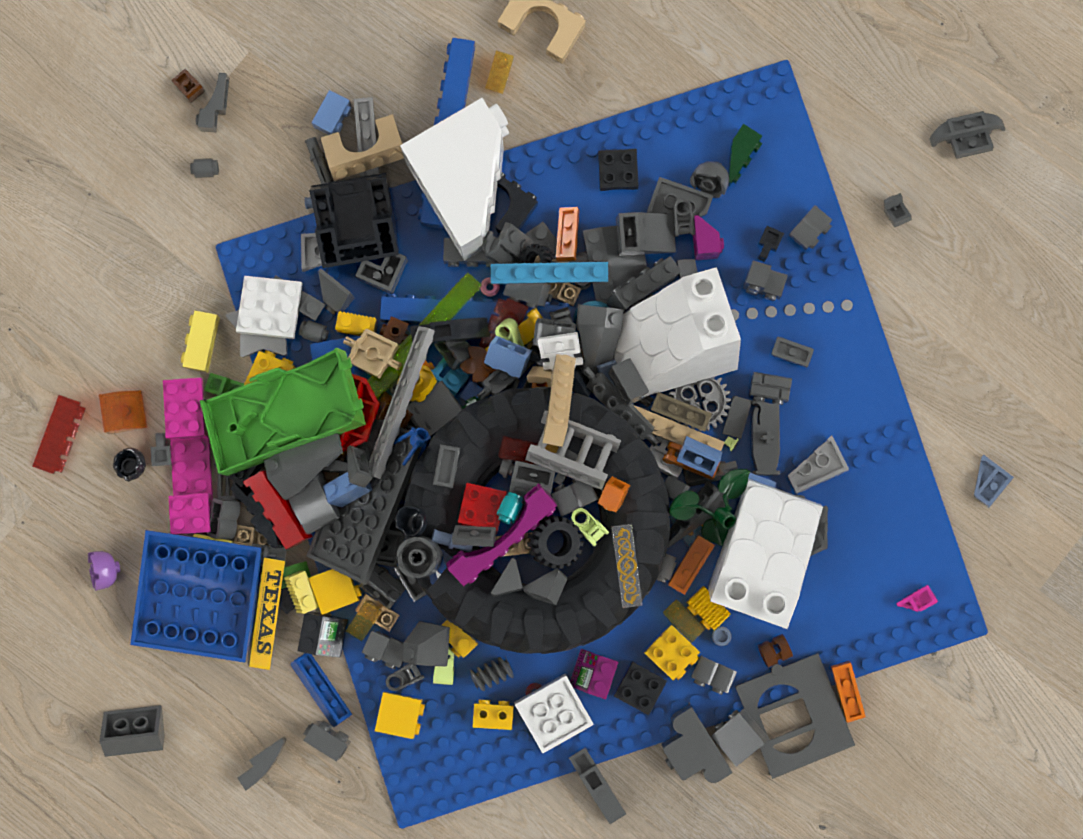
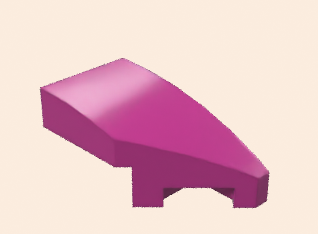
M926 585L896 604L899 607L918 612L934 605L938 600L929 585Z

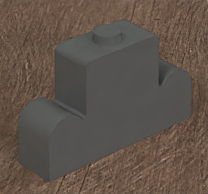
M690 703L676 711L671 717V723L678 734L661 744L664 753L668 757L665 761L671 770L675 768L682 780H686L702 770L705 779L710 783H717L732 774V770Z

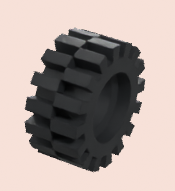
M530 244V246L525 247L527 251L522 250L521 253L524 255L523 257L519 256L522 262H518L534 263L539 255L540 263H555L552 261L555 259V255H552L553 251L549 250L550 248Z

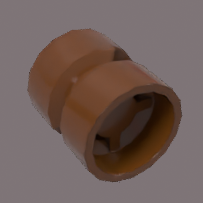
M783 634L773 637L772 642L765 641L757 645L768 668L778 664L780 659L785 661L793 657L790 646ZM775 647H778V649H779V651H780V652L777 653V654H776L775 649H774Z

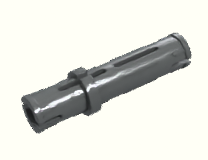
M312 137L305 140L311 155L309 157L310 161L314 163L321 184L332 182L324 161V153L319 148L317 138Z

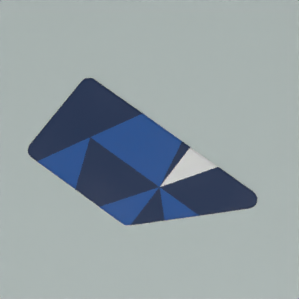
M441 549L443 552L441 565L434 574L430 575L432 585L447 568L446 563L453 558L443 549Z

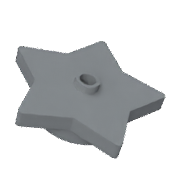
M239 310L226 314V317L235 328L237 327ZM240 334V356L242 358L262 350L287 356L286 338Z

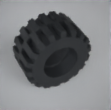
M559 516L543 517V520H540V524L532 530V534H528L527 538H530V542H527V546L531 548L529 552L530 555L534 556L533 559L550 568L562 569L564 566L572 565L571 561L576 562L578 559L576 557L577 554L581 555L582 550H579V548L583 546V541H580V538L583 537L582 533L578 532L579 527L567 518ZM559 530L563 535V546L557 553L551 554L547 548V539L553 531Z

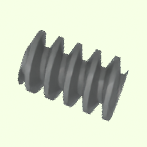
M506 656L505 661L498 657V664L491 660V667L485 663L484 670L478 666L476 674L473 670H470L477 690L479 687L482 691H485V684L491 688L492 681L497 685L500 684L499 678L505 682L507 680L506 675L511 678L514 677Z

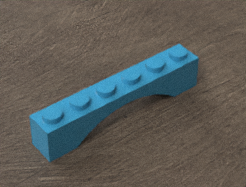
M608 262L490 264L491 284L608 282Z

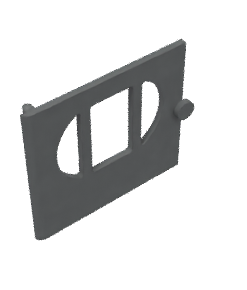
M818 653L784 667L776 664L771 667V672L735 686L743 708H745L765 733L766 730L760 715L800 698H803L812 720L808 725L769 739L760 747L772 779L855 746ZM784 684L798 690V693L757 708L762 694L772 686ZM814 729L811 742L801 751L784 753L773 747L775 744Z

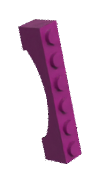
M540 483L524 495L525 505L518 519L504 535L494 542L493 547L487 546L465 553L461 550L446 563L447 569L463 586L467 583H473L478 577L477 574L482 570L486 571L489 569L498 556H504L513 543H519L528 530H534L540 524V520L543 517L550 516L556 510L557 504Z

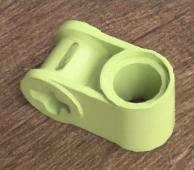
M507 318L496 327V336L524 347L518 324L514 319ZM504 327H507L510 332H507Z
M578 508L572 513L571 518L574 525L579 527L582 535L594 547L604 534L607 535L609 533L587 510ZM579 514L587 516L584 523L576 522V517Z
M450 647L448 648V655L450 657L448 658L447 666H434L433 684L453 685L454 653Z

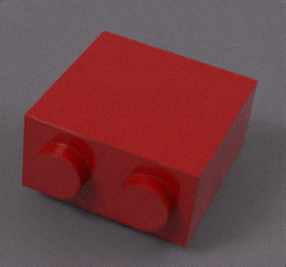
M467 483L458 525L496 527L497 534L500 520L496 513L507 492Z

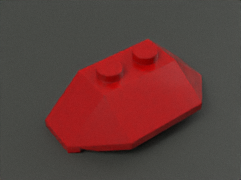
M354 374L352 376L359 400L361 398L364 408L362 412L366 425L339 434L343 452L347 451L349 445L356 447L368 441L380 406L367 379Z

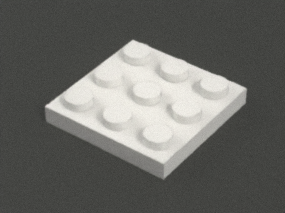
M244 276L236 332L240 334L294 339L302 282Z
M566 674L514 702L542 753L594 725Z

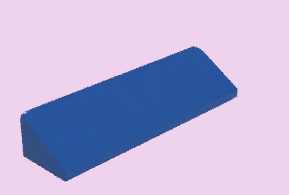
M304 653L290 663L333 728L353 715L312 654Z

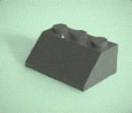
M161 705L103 712L99 742L105 757L163 750L165 733Z

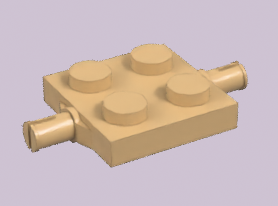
M365 329L361 337L356 341L348 336L343 341L344 344L352 347L351 353L348 356L351 359L352 366L378 379L381 378L389 366L396 370H400L399 367L402 366L401 362L393 359L400 346L371 330Z

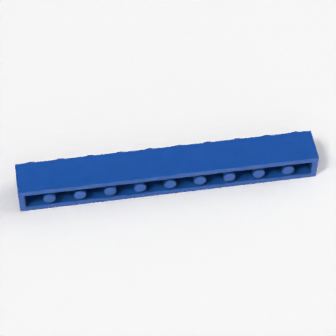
M452 37V42L447 45L449 59L448 62L445 61L443 73H446L445 80L441 81L440 91H443L442 98H438L437 109L440 111L439 117L435 116L434 125L465 108L476 47L475 41ZM422 191L421 201L424 203L423 209L419 208L418 220H420L422 226L444 229L443 224Z
M386 294V297L381 296L380 320L381 322H389L392 316L409 324H430L431 322L487 318L488 327L496 328L507 318L514 319L519 326L528 318L527 313L534 308L526 306V301L514 304L510 300H501V303H496L492 299H482V302H477L473 298H463V301H458L454 297H444L443 300H439L435 296H424V299H420L416 295H405V298H401L397 294ZM546 302L545 307L537 306L538 312L544 319H551L549 312L568 307L573 322V307L569 303H558V306H552L551 303Z

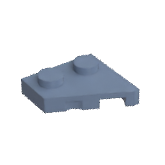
M983 455L981 457L974 497L990 508L1014 477Z

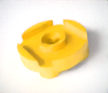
M422 365L418 379L419 382L415 385L413 396L409 401H424L434 385H436L437 380L429 367Z

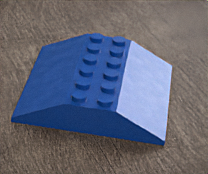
M145 530L130 645L245 663L256 616L262 547Z

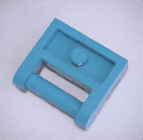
M442 356V360L431 371L437 383L443 381L452 395L455 396L472 374L465 373L461 368L456 370L450 369L444 378H441L439 374L448 365L444 356Z

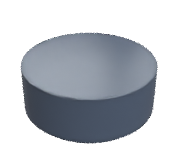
M720 626L713 630L711 635L712 641L718 646H725L731 641V632L726 627Z

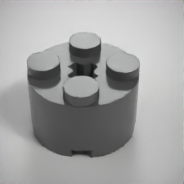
M429 537L409 538L397 550L399 569L411 578H423L434 574L442 562L443 552L440 546ZM417 554H422V561H418L419 557L417 556Z

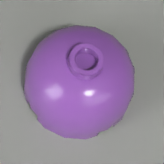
M104 551L88 553V563H92L90 564L89 572L95 591L113 585L116 581L117 573L120 572L119 562L114 561L113 556Z

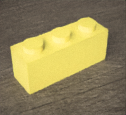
M194 310V314L189 319L190 333H187L185 337V345L187 347L181 356L182 367L195 371L209 372L220 321L218 315Z

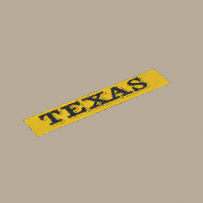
M264 558L249 667L270 670L285 561Z

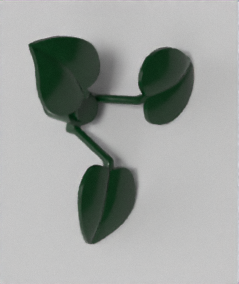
M734 469L727 472L721 478L718 490L724 493L722 498L726 506L725 508L720 507L713 513L701 505H697L699 502L698 494L688 490L682 492L674 499L669 508L670 514L679 520L692 518L696 513V508L709 514L712 518L704 522L701 528V535L709 542L723 546L728 529L732 528L736 523V517L730 512L732 508L728 504L727 497L735 499L743 494L748 484L750 471L748 469Z

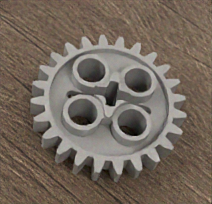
M715 376L673 388L675 392L669 393L671 397L700 408L699 402L695 403L697 394L694 385H697L699 397L701 400L704 399L702 403L703 410L710 412L706 407L709 403H713L717 407L716 411L710 412L712 417L706 429L707 431L710 430V425L714 428L717 427L716 421L722 424L721 416L727 417L728 415L724 410L730 409V406L726 405V403L731 402L730 398H726L730 391H724L727 384L720 385L722 378L715 380ZM708 385L711 388V392L703 393L701 387ZM685 390H689L692 392L693 397L686 399L682 393Z

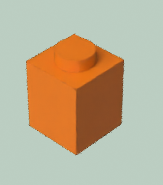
M612 476L606 483L598 504L608 511L617 512L623 504L630 485Z

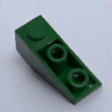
M744 123L731 143L728 170L729 187L732 182L737 183L742 175L739 173L742 167L747 168L752 160L750 155L753 151L757 153L763 144L760 142L762 135Z

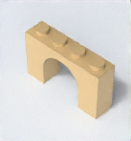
M510 0L498 19V27L515 36L522 22L529 14L537 11L549 13L557 21L558 30L546 49V55L563 64L585 28L586 20H584V17L577 12L572 13L568 11L565 5L561 3L556 4L551 0Z
M393 114L375 120L379 139L372 148L363 152H350L346 150L339 132L321 137L328 166L334 181L404 159L400 147L402 141Z

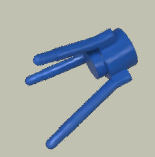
M411 428L409 432L394 441V444H397L411 436L410 444L413 448L403 461V466L408 463L417 448L422 447L418 459L426 449L431 437L424 428Z

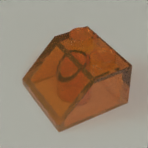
M141 390L99 394L104 433L115 434L147 428Z

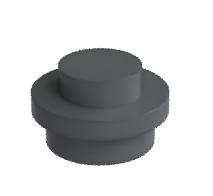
M511 458L509 460L503 459L499 474L503 475V478L513 474L515 464L512 463L513 459Z

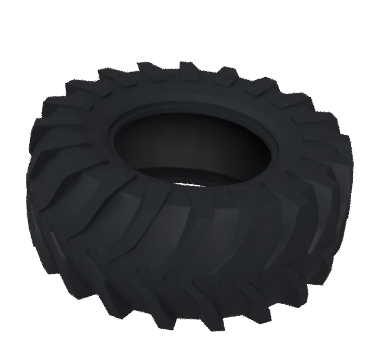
M551 387L508 389L496 393L493 396L468 405L435 433L430 440L429 446L426 447L415 464L404 506H417L426 513L428 524L426 530L420 536L431 538L434 529L452 534L455 525H458L466 484L470 483L485 487L499 472L503 459L509 460L511 458L513 459V464L515 461H524L526 459L530 445H538L544 431L545 424L541 423L544 411H548ZM572 393L569 420L606 435L611 434L621 440L617 453L610 451L603 472L608 474L602 490L593 487L598 496L597 503L606 483L612 476L629 484L630 487L622 506L617 512L608 511L598 504L600 523L609 533L607 535L604 534L597 541V545L587 562L578 571L567 577L557 604L553 605L532 599L523 589L493 597L491 592L502 575L493 566L486 571L482 570L477 574L478 577L473 583H467L465 586L447 568L433 585L431 584L430 576L417 578L422 590L431 598L433 605L449 622L461 628L464 633L482 643L500 647L502 650L524 654L563 652L589 644L607 635L635 612L644 597L649 594L661 571L663 557L666 555L670 536V521L668 518L670 512L667 488L661 477L662 474L656 459L645 442L641 440V437L625 419L596 400L581 394ZM572 436L568 449L579 454L584 440ZM591 443L583 464L590 468H595L603 447ZM440 444L461 448L453 488L433 485ZM621 528L630 532V539H628L627 531H624L621 537L615 538V536H618L619 531L622 530ZM620 538L629 540L631 550L634 551V557L631 558L637 563V569L631 575L636 579L634 585L636 592L634 594H626L628 601L631 600L633 595L639 594V596H636L635 601L632 602L633 604L624 600V593L626 591L623 588L624 582L620 580L622 573L617 569L619 559L628 552V550L621 548L620 553L623 556L619 555L618 549L626 541L620 540L619 546L618 540ZM626 541L623 547L629 549V544ZM438 543L440 548L451 557H454L461 551L457 548L449 549L448 546ZM473 546L471 551L478 550L480 547ZM421 553L417 554L419 557L418 561H422ZM624 558L620 563V568L623 572L627 569L624 567V564L630 560L628 558ZM631 560L627 563L630 565V568L625 572L627 575L634 569V563ZM631 576L624 580L632 584L634 583V579ZM625 583V588L627 590L631 587V585ZM634 586L628 592H633Z

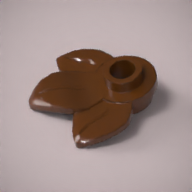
M477 346L468 347L471 358L460 364V368L465 373L473 374V382H483L489 374L497 370L485 365L484 361L487 351Z

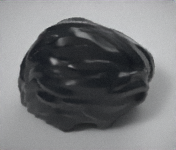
M136 448L123 449L114 457L113 468L117 476L124 478L125 481L135 480L145 471V457Z

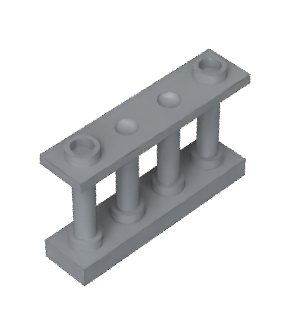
M546 410L544 411L541 420V423L543 424L546 423V417L548 412ZM569 420L563 447L559 446L557 453H552L545 449L547 444L542 443L544 431L538 445H530L525 460L602 490L608 474L603 472L610 451L617 453L621 440L611 434L606 435ZM572 436L584 440L576 461L567 459L564 456ZM591 443L603 447L595 468H590L583 464Z

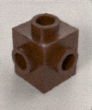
M391 316L388 324H383L379 334L398 345H404L408 334L405 332L409 324Z

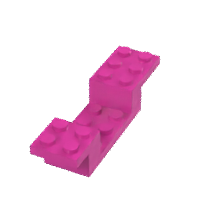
M203 378L163 380L165 435L171 442L173 496H169L170 534L211 532L210 505L213 500L210 439L200 400L204 401Z

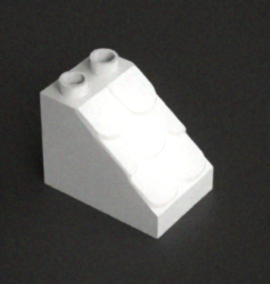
M483 98L400 145L408 168L464 261L483 251L482 244L487 231H489L490 215L495 212L497 181L501 179L504 151L503 137L509 134L506 127L508 121L498 104L488 108Z
M717 267L682 277L655 295L631 307L629 311L623 314L622 329L613 360L618 364L631 358L649 390L644 397L738 370L741 338Z
M748 479V484L740 497L734 514L736 523L728 530L708 585L710 601L787 629L800 596L823 506Z

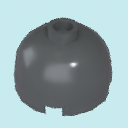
M706 161L699 164L693 171L690 183L694 189L697 187L702 192L713 195V198H719L721 194L724 195L727 191L729 174L721 163Z

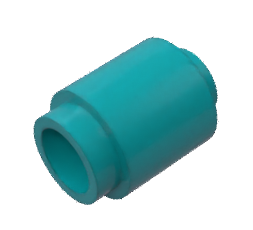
M509 492L507 496H504L496 513L499 516L498 519L506 524H510V522L515 523L522 509L524 499L517 494Z

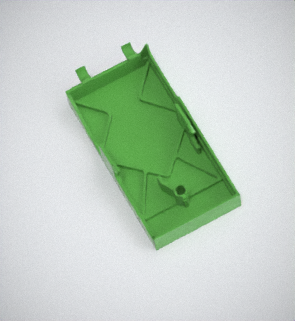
M335 348L325 355L292 370L285 371L275 368L257 374L249 379L252 383L205 401L200 400L218 474L229 476L264 463V460L280 452L366 425L362 412L364 408L361 398L360 400L358 398L350 369L352 368L350 357L347 358L346 351Z

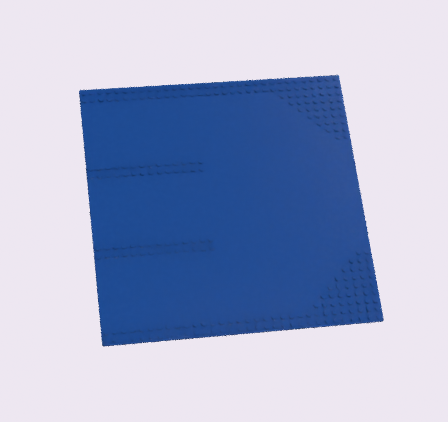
M783 60L503 151L502 172L506 175L505 178L507 180L517 182L521 186V190L525 193L529 191L537 197L538 206L520 231L526 234L541 222H544L557 239L559 208L578 207L577 253L585 251L582 235L584 230L616 226V217L619 213H647L659 177L693 188L690 183V177L696 167L702 162H719L728 172L731 143L743 123L762 135L760 142L763 144L757 153L752 152L750 155L752 160L747 168L742 167L739 173L742 175L737 183L732 182L724 195L721 194L719 198H712L707 215L701 217L719 232L720 238L724 240V249L718 259L696 260L697 272L717 267L730 309H735L739 313L738 319L735 320L741 338L738 370L724 373L714 378L715 380L722 378L720 385L727 384L724 391H730V394L726 398L732 400L733 396L753 401V397L749 396L753 372L792 378L789 401L779 405L780 456L776 471H780V475L761 477L777 482L775 485L776 489L794 495L795 492L789 482L788 475L813 454L818 447L825 443L831 435L849 468V471L796 494L805 496V499L821 504L823 507L827 505L828 548L810 556L800 596L788 628L786 629L725 607L731 615L720 626L729 629L731 641L725 646H718L712 641L713 629L707 630L700 622L702 618L698 614L694 616L687 609L689 605L686 602L702 586H705L708 590L709 582L723 547L716 543H713L715 544L713 550L685 595L669 586V580H666L665 583L656 580L640 606L621 625L616 626L607 635L589 644L581 645L568 651L548 654H524L502 650L500 647L476 640L479 644L466 657L460 656L458 658L454 654L453 685L433 684L434 666L416 665L420 674L424 675L425 678L398 691H391L386 685L387 677L409 663L403 662L400 668L392 669L385 666V661H370L365 658L366 654L362 653L373 630L404 643L419 621L442 625L447 619L433 605L431 598L427 595L414 602L408 591L405 590L398 601L391 607V610L400 616L390 632L355 611L360 601L332 611V616L348 619L342 649L399 828L403 829L575 772L576 769L569 757L585 747L595 764H599L665 742L678 734L671 723L672 715L689 703L705 728L730 720L728 716L736 709L738 712L744 709L735 686L771 672V667L768 668L757 645L765 641L772 642V638L780 634L785 636L793 657L785 661L778 660L779 665L784 667L818 653L830 684L834 686L836 684L831 669L833 665L850 661L855 678L984 636L988 633L788 60ZM637 149L638 190L600 191L598 151ZM416 180L390 188L399 254L406 256L408 260L393 294H397L401 298H405V295H416L420 299H424V296H435L439 300H443L444 297H454L458 301H463V298H473L477 302H482V299H492L496 303H501V300H509L510 296L503 295L506 284H499L498 293L491 297L481 292V282L485 278L490 277V268L486 267V265L478 264V267H467V264H459V267H448V264H444V238H450L445 228L439 229L421 225L420 220H418L419 208L423 209L424 202L421 201L422 189ZM497 187L495 212L490 215L489 231L493 232L495 238H498L500 235L495 227L510 206L508 194L499 187ZM816 205L832 219L830 223L832 227L825 235L821 233L817 237L819 242L813 249L809 247L807 250H804L789 237V234ZM314 213L216 245V251L235 311L239 310L244 276L273 279L277 275L283 280L302 282L303 292L324 303L318 272L322 269L354 296L355 299L346 308L345 313L360 314V316L364 315V317L368 316V318L370 316L372 318L375 317L378 321L377 334L380 333L383 324H388V322H381L380 311L381 296L386 297V294L389 293L357 280L355 276L361 262L322 268L321 265L302 272L301 234L315 233L317 225ZM766 226L783 232L784 235L776 252L770 250L765 262L758 260L763 246L758 243ZM681 234L675 237L676 253L645 254L647 267L652 269L655 267L653 264L659 259L663 258L665 260L670 256L675 263L677 260L695 259L693 235ZM384 258L368 261L381 266ZM753 260L770 265L773 271L788 275L779 300L771 301L765 299V295L758 293L757 295H751L746 293V289H742L749 266ZM678 275L672 282H670L669 284H667V285L664 286L663 288H661V289H659L658 291H656L655 293H653V295H655L656 293L660 292V291H661L662 289H664L665 287H667V286L673 284L674 282L678 281V280H679V275ZM592 282L588 289L580 291L574 306H571L573 307V316L578 308V304L582 305L586 302L595 301ZM488 284L486 288L487 290H492L494 286ZM552 298L549 303L552 306H558V303L563 302ZM844 300H850L853 303L851 310L845 311L842 309L841 304ZM830 301L833 303L834 309L832 312L827 313L823 310L822 305L824 302ZM806 303H812L815 306V311L812 314L804 312L803 307ZM325 304L315 322L327 326L329 335L326 341L343 339L347 336L358 337L337 332L335 326L338 314H331L325 309L327 306ZM790 304L796 308V312L792 316H788L784 312L785 307ZM769 306H773L777 310L776 316L772 318L768 317L765 313L766 308ZM749 308H755L758 311V316L755 319L747 317L746 312ZM299 312L295 338H286L287 356L276 354L275 358L293 361L292 365L296 368L311 362L310 344L316 342L304 339L299 335V329L303 321L313 320ZM409 324L408 327H407V330L411 333V329H410L411 326H418V325H425V324ZM489 328L490 337L466 340V342L471 346L485 349L496 337V328ZM576 328L575 332H577L578 337H580V332ZM781 337L814 349L808 367L805 368L771 356L776 338ZM400 344L395 357L398 362L402 363L401 367L403 368L410 349ZM434 344L429 346L426 361L427 363L432 362L434 367H436L442 360L443 355L439 353ZM258 352L250 355L252 364L254 363ZM447 365L439 376L444 378L451 368ZM532 367L518 378L520 381L518 389L524 387L527 375ZM473 374L454 396L462 407L466 405V402L461 400L460 396L469 381L473 382ZM381 376L380 379L374 377L378 401L384 392L392 395L383 377ZM694 385L697 394L695 403L699 402L700 408L703 410L702 403L704 399H700L697 385ZM703 385L701 387L703 393L711 392L710 386ZM670 389L660 393L670 396L669 393L675 392V390ZM685 390L682 393L686 399L693 397L692 392L689 390ZM591 393L589 397L594 399L596 396ZM657 393L649 395L653 398V402L650 404L649 407L644 406L639 401L633 403V405L637 407H640L642 409H645L647 411H650L652 413H655L657 415H660L662 417H665L669 420L678 423V421L675 419H672L670 417H667L665 415H662L651 410ZM764 399V402L772 404V400ZM713 403L706 405L707 410L710 412L717 410L716 405ZM754 405L750 407L743 434L737 446L731 452V448L724 444L720 460L726 463L736 461L738 469H748L750 473L755 471L751 456V418L754 408L757 407ZM721 416L723 423L721 424L716 421V428L710 425L709 431L701 432L725 442L729 435L722 434L727 417ZM647 439L642 440L650 449L652 444ZM527 460L520 461V462H524V463H529V464L537 465V464L532 463V462L527 461ZM682 469L677 480L686 484ZM498 472L485 487L506 491L507 496L512 476L508 475L507 478H503V475ZM661 472V477L665 482L669 475ZM567 476L563 483L565 487L573 484L571 481L573 478ZM720 480L711 483L718 487ZM554 481L551 494L554 493V488L560 486ZM705 484L692 486L688 490L698 494ZM738 498L729 499L728 504L732 508L730 512L733 515L740 500ZM401 499L399 504L404 505L405 501ZM597 501L582 507L600 522V511ZM555 507L556 510L548 517H561L557 507ZM573 512L562 517L572 521L571 516ZM579 514L576 517V522L584 523L587 516ZM669 518L670 528H671L672 525H673V522H672L671 519ZM500 521L496 536L504 535L513 524H506ZM559 530L553 531L547 539V548L551 554L557 553L563 546L564 539ZM316 531L311 533L313 537L308 539L309 545H311ZM584 536L580 538V541H583V546L579 548L582 552L581 555H576L578 558L576 562L571 561L572 565L559 569L566 577L578 571L587 562L595 549ZM683 538L667 548L666 554L676 558L673 574L690 548ZM530 553L497 557L492 565L499 573L503 574L510 560L514 558L517 563L521 583L530 584L555 570L533 559L534 556L530 555ZM315 561L319 574L331 570V568ZM379 565L386 568L392 577L400 579V575L398 576L394 570L395 567ZM353 579L354 584L359 586L360 582ZM926 585H929L938 600L934 605L918 612L899 607L896 604ZM359 586V588H360V590H361V593H362V596H359L360 600H362V598H363V596H364L365 594H367V595H369L370 597H372L370 594H368L365 590H363V589ZM672 625L700 652L698 654L699 657L703 656L737 671L729 692H723V695L712 691L713 687L705 684V687L694 683L695 679L691 676L698 660L692 666L689 664L684 669L686 673L679 680L676 678L672 680L644 652ZM778 647L774 648L776 654L780 652ZM581 649L618 661L606 699L574 688L594 725L542 753L514 702L526 696V688L532 683H539L544 686L563 674H566L570 681ZM506 656L514 677L511 678L506 675L507 680L505 682L499 678L500 684L497 685L492 681L491 688L485 684V691H482L479 687L477 690L470 670H473L476 674L478 666L484 670L485 663L491 667V660L498 664V657L505 661ZM632 661L667 680L649 716L614 697ZM394 676L390 679L392 687L397 688L400 686L401 681L398 677ZM784 684L772 686L762 694L757 708L798 693V690ZM384 691L423 699L422 704H425L423 716L419 715L418 719L421 728L419 735H415L414 739L375 731ZM479 699L490 700V704H498V701H510V705H514L512 730L473 728L474 703H479Z

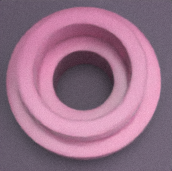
M490 277L485 278L480 285L481 292L489 297L496 295L499 291V284H492L494 288L487 290L486 287L488 284H491Z

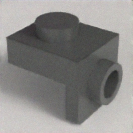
M901 193L895 196L892 195L884 200V212L894 228L912 220L911 214L903 203Z

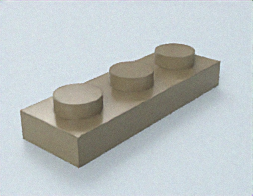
M660 392L657 393L651 408L652 411L705 432L712 417L710 412Z

